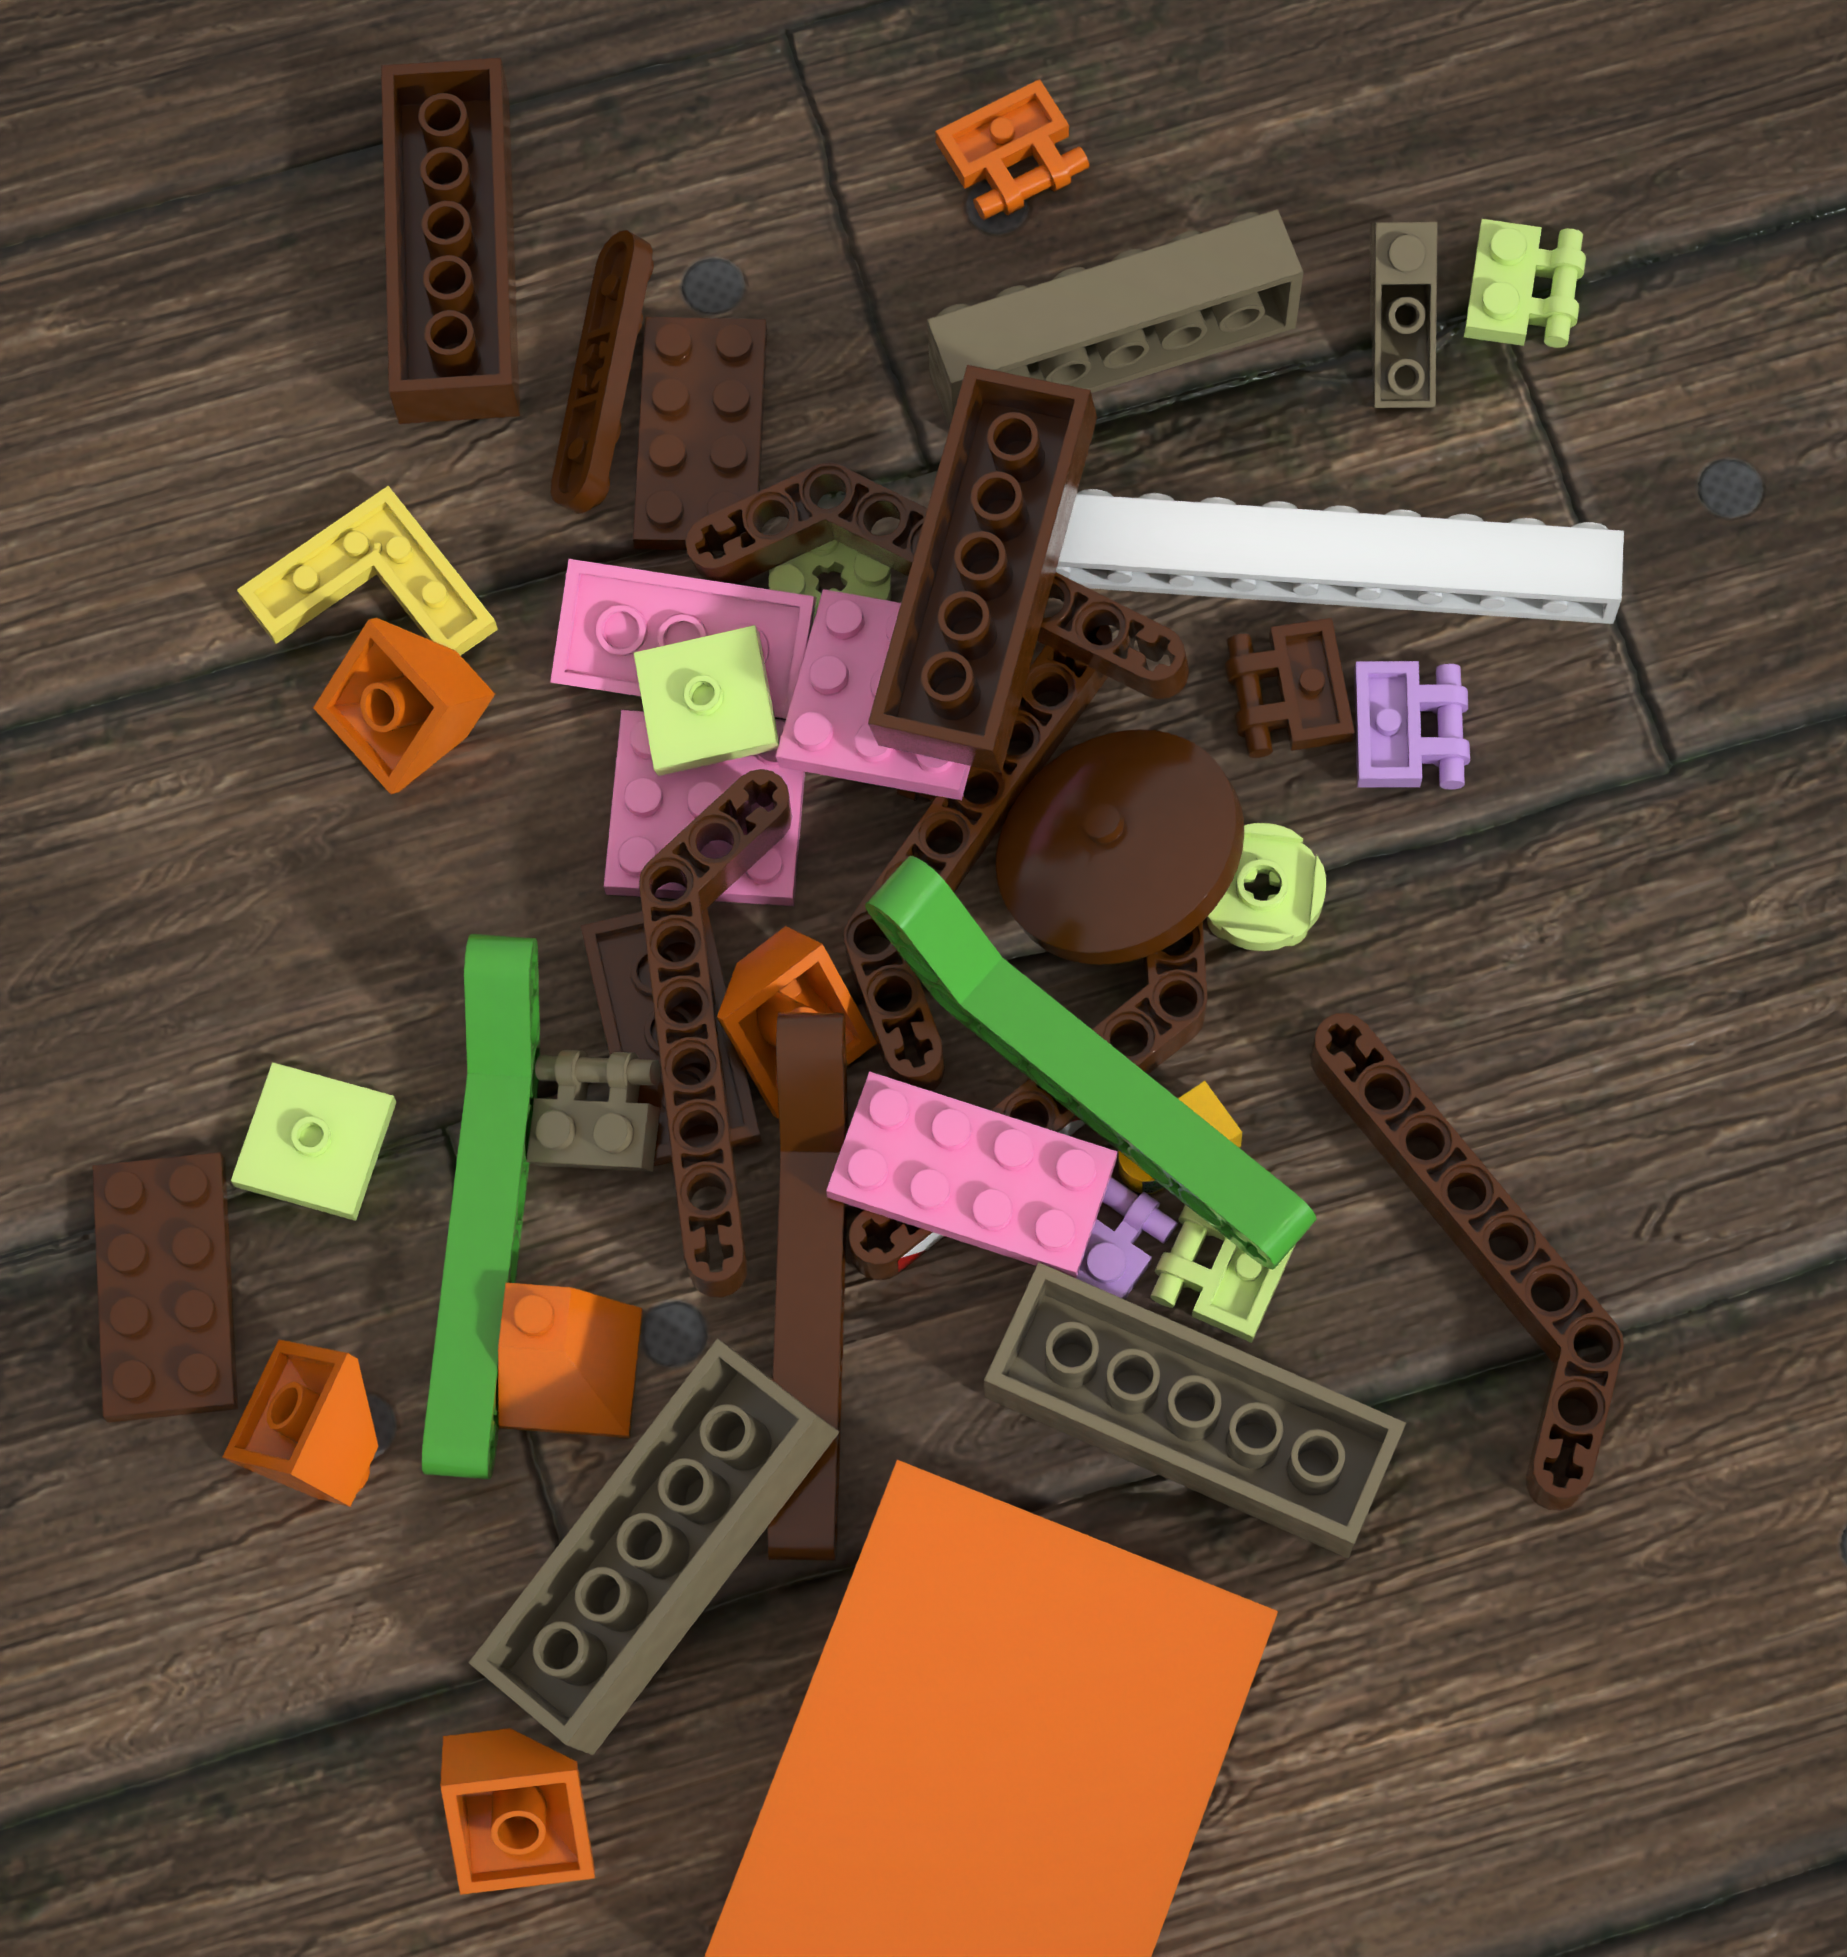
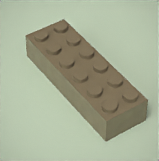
M1278 209L1261 215L1256 212L1245 213L1232 219L1226 226L1203 233L1197 230L1187 231L1173 238L1168 244L1146 251L1130 249L1114 257L1111 262L1089 269L1083 267L1070 268L1059 273L1053 280L1029 288L1023 285L1013 286L1001 291L991 300L972 306L956 304L945 308L936 317L927 319L930 377L949 428L967 365L1091 390V393L1295 329L1303 269Z
M1040 1262L1036 1266L984 1379V1396L993 1402L1347 1559L1351 1554L1406 1425V1422Z
M717 1338L468 1663L565 1745L594 1755L839 1434V1431Z

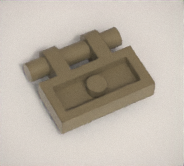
M562 1050L558 1056L540 1055L535 1064L536 1077L542 1081H557L559 1085L557 1099L534 1098L526 1162L537 1166L653 1172L660 1108L649 1103H638L640 1085H657L661 1078V1065L659 1061L639 1059L638 1055L634 1052H613L609 1058L588 1057L583 1050ZM588 1083H608L610 1087L609 1101H586Z

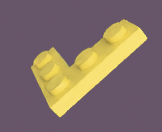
M389 486L237 589L242 602L275 644L375 575L380 578L427 639L457 651L460 656L498 630L495 619Z

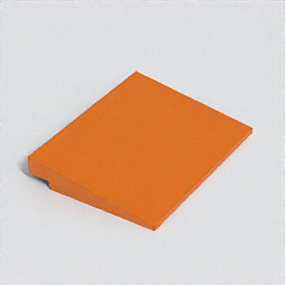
M897 1460L704 1957H1152L1278 1611Z

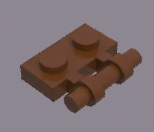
M1332 618L1270 627L1269 639L1272 650L1254 653L1252 639L1249 634H1237L1227 639L1230 659L1226 661L1225 669L1228 683L1236 688L1240 709L1235 714L1238 735L1245 737L1249 757L1261 758L1272 754L1270 732L1282 728H1287L1291 751L1353 742L1355 731ZM1277 676L1282 702L1264 704L1260 680Z

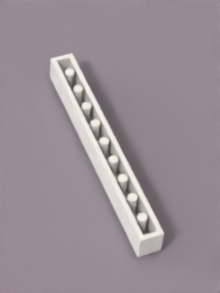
M1086 489L1076 494L1056 572L1089 589L1613 624L1622 600L1624 531L1608 530L1606 526L1594 522H1583L1572 527L1546 526L1544 522L1532 518H1520L1510 523L1483 521L1482 518L1471 514H1457L1450 516L1448 519L1421 517L1420 514L1410 510H1394L1382 515L1359 513L1357 509L1349 506H1331L1322 511L1298 509L1291 503L1280 501L1269 502L1262 506L1236 505L1233 501L1220 497L1206 498L1201 502L1174 501L1172 497L1159 493L1144 494L1139 498L1113 497L1110 493L1103 490Z

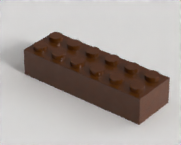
M501 58L381 65L389 394L398 423L409 424L520 416L510 105Z
M967 365L868 725L879 746L1002 772L1097 420L1091 390Z

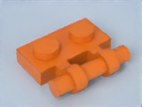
M1040 79L935 131L936 144L964 189L984 179L987 180L992 190L973 199L974 206L982 220H986L1002 211L1006 215H1010L1024 208V200L1048 188L1055 192L1071 184L1072 176L1089 168L1087 156L1080 146L1062 155L1056 149L1054 144L1069 137V124ZM1033 155L1039 166L1013 179L1007 168Z

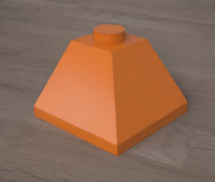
M373 618L369 619L313 709L390 794L400 792L468 737L495 696V693L457 651L381 619Z
M787 926L736 963L717 1015L719 1022L772 1115L778 1119L776 1060L778 1012L845 1013L847 1066L877 1044L824 945Z
M506 1283L498 1344L499 1428L630 1438L643 1309L571 1287Z
M278 1339L222 1458L314 1498L351 1507L356 1494L364 1487L368 1480L370 1464L379 1447L358 1358L346 1352Z
M511 1728L443 1736L440 1787L460 1895L595 1879V1867L577 1761Z

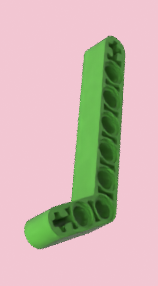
M908 856L866 902L865 908L933 998L946 1011L1256 1262L1268 1269H1275L1317 1220L1315 1213L1309 1205L1289 1187L1002 958L949 885L925 862L917 857Z
M470 934L466 945L464 963L467 1080L423 1435L422 1471L423 1474L491 1479L495 1465L499 1433L498 1344L506 1283H516L530 1164L526 1161L534 1098H537L539 1079H537L535 1073L536 1060L540 1056L538 942L536 938Z

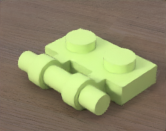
M1482 219L1478 235L1464 337L1524 346L1528 325L1546 327L1544 343L1554 348L1567 346L1570 328L1574 327L1578 321L1579 303L1574 298L1577 279L1582 278L1584 275L1586 255L1581 251L1583 234L1576 229H1563L1559 232L1557 248L1545 250L1539 249L1542 227ZM1535 276L1552 279L1550 297L1546 299L1532 297Z
M1184 1205L1178 1218L1182 1224L1181 1230L1171 1252H1164L1157 1264L1155 1273L1159 1278L1150 1298L1163 1306L1173 1308L1183 1287L1200 1292V1295L1194 1306L1192 1317L1252 1343L1294 1247L1275 1269H1268L1248 1256L1187 1205ZM1206 1236H1214L1224 1241L1212 1269L1195 1263Z

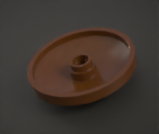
M1137 729L1118 731L1092 738L1062 753L1047 764L1026 785L1015 800L1003 824L997 846L996 874L1001 896L1007 909L1022 930L1036 944L1058 957L1084 964L1103 965L1123 963L1149 956L1174 944L1195 929L1215 909L1225 895L1238 869L1243 851L1244 818L1237 793L1218 763L1204 749L1183 737L1168 732Z

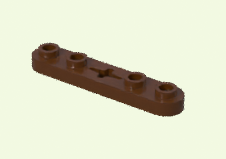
M628 230L619 231L605 243L596 262L551 480L550 493L553 501L576 514L585 513L593 507L600 505L610 488L609 473L615 444L621 433L620 418L637 335L643 323L642 309L647 284L654 269L651 244Z

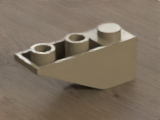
M1438 222L1370 223L1369 288L1374 408L1436 407Z

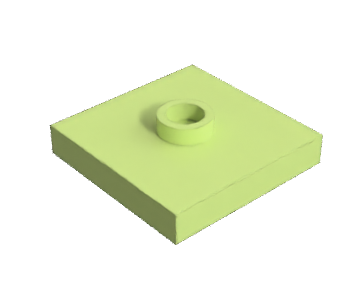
M755 625L634 652L654 771L658 776L778 749L779 739L760 634Z
M272 1062L231 1178L232 1184L236 1188L356 1221L396 1105L394 1096Z

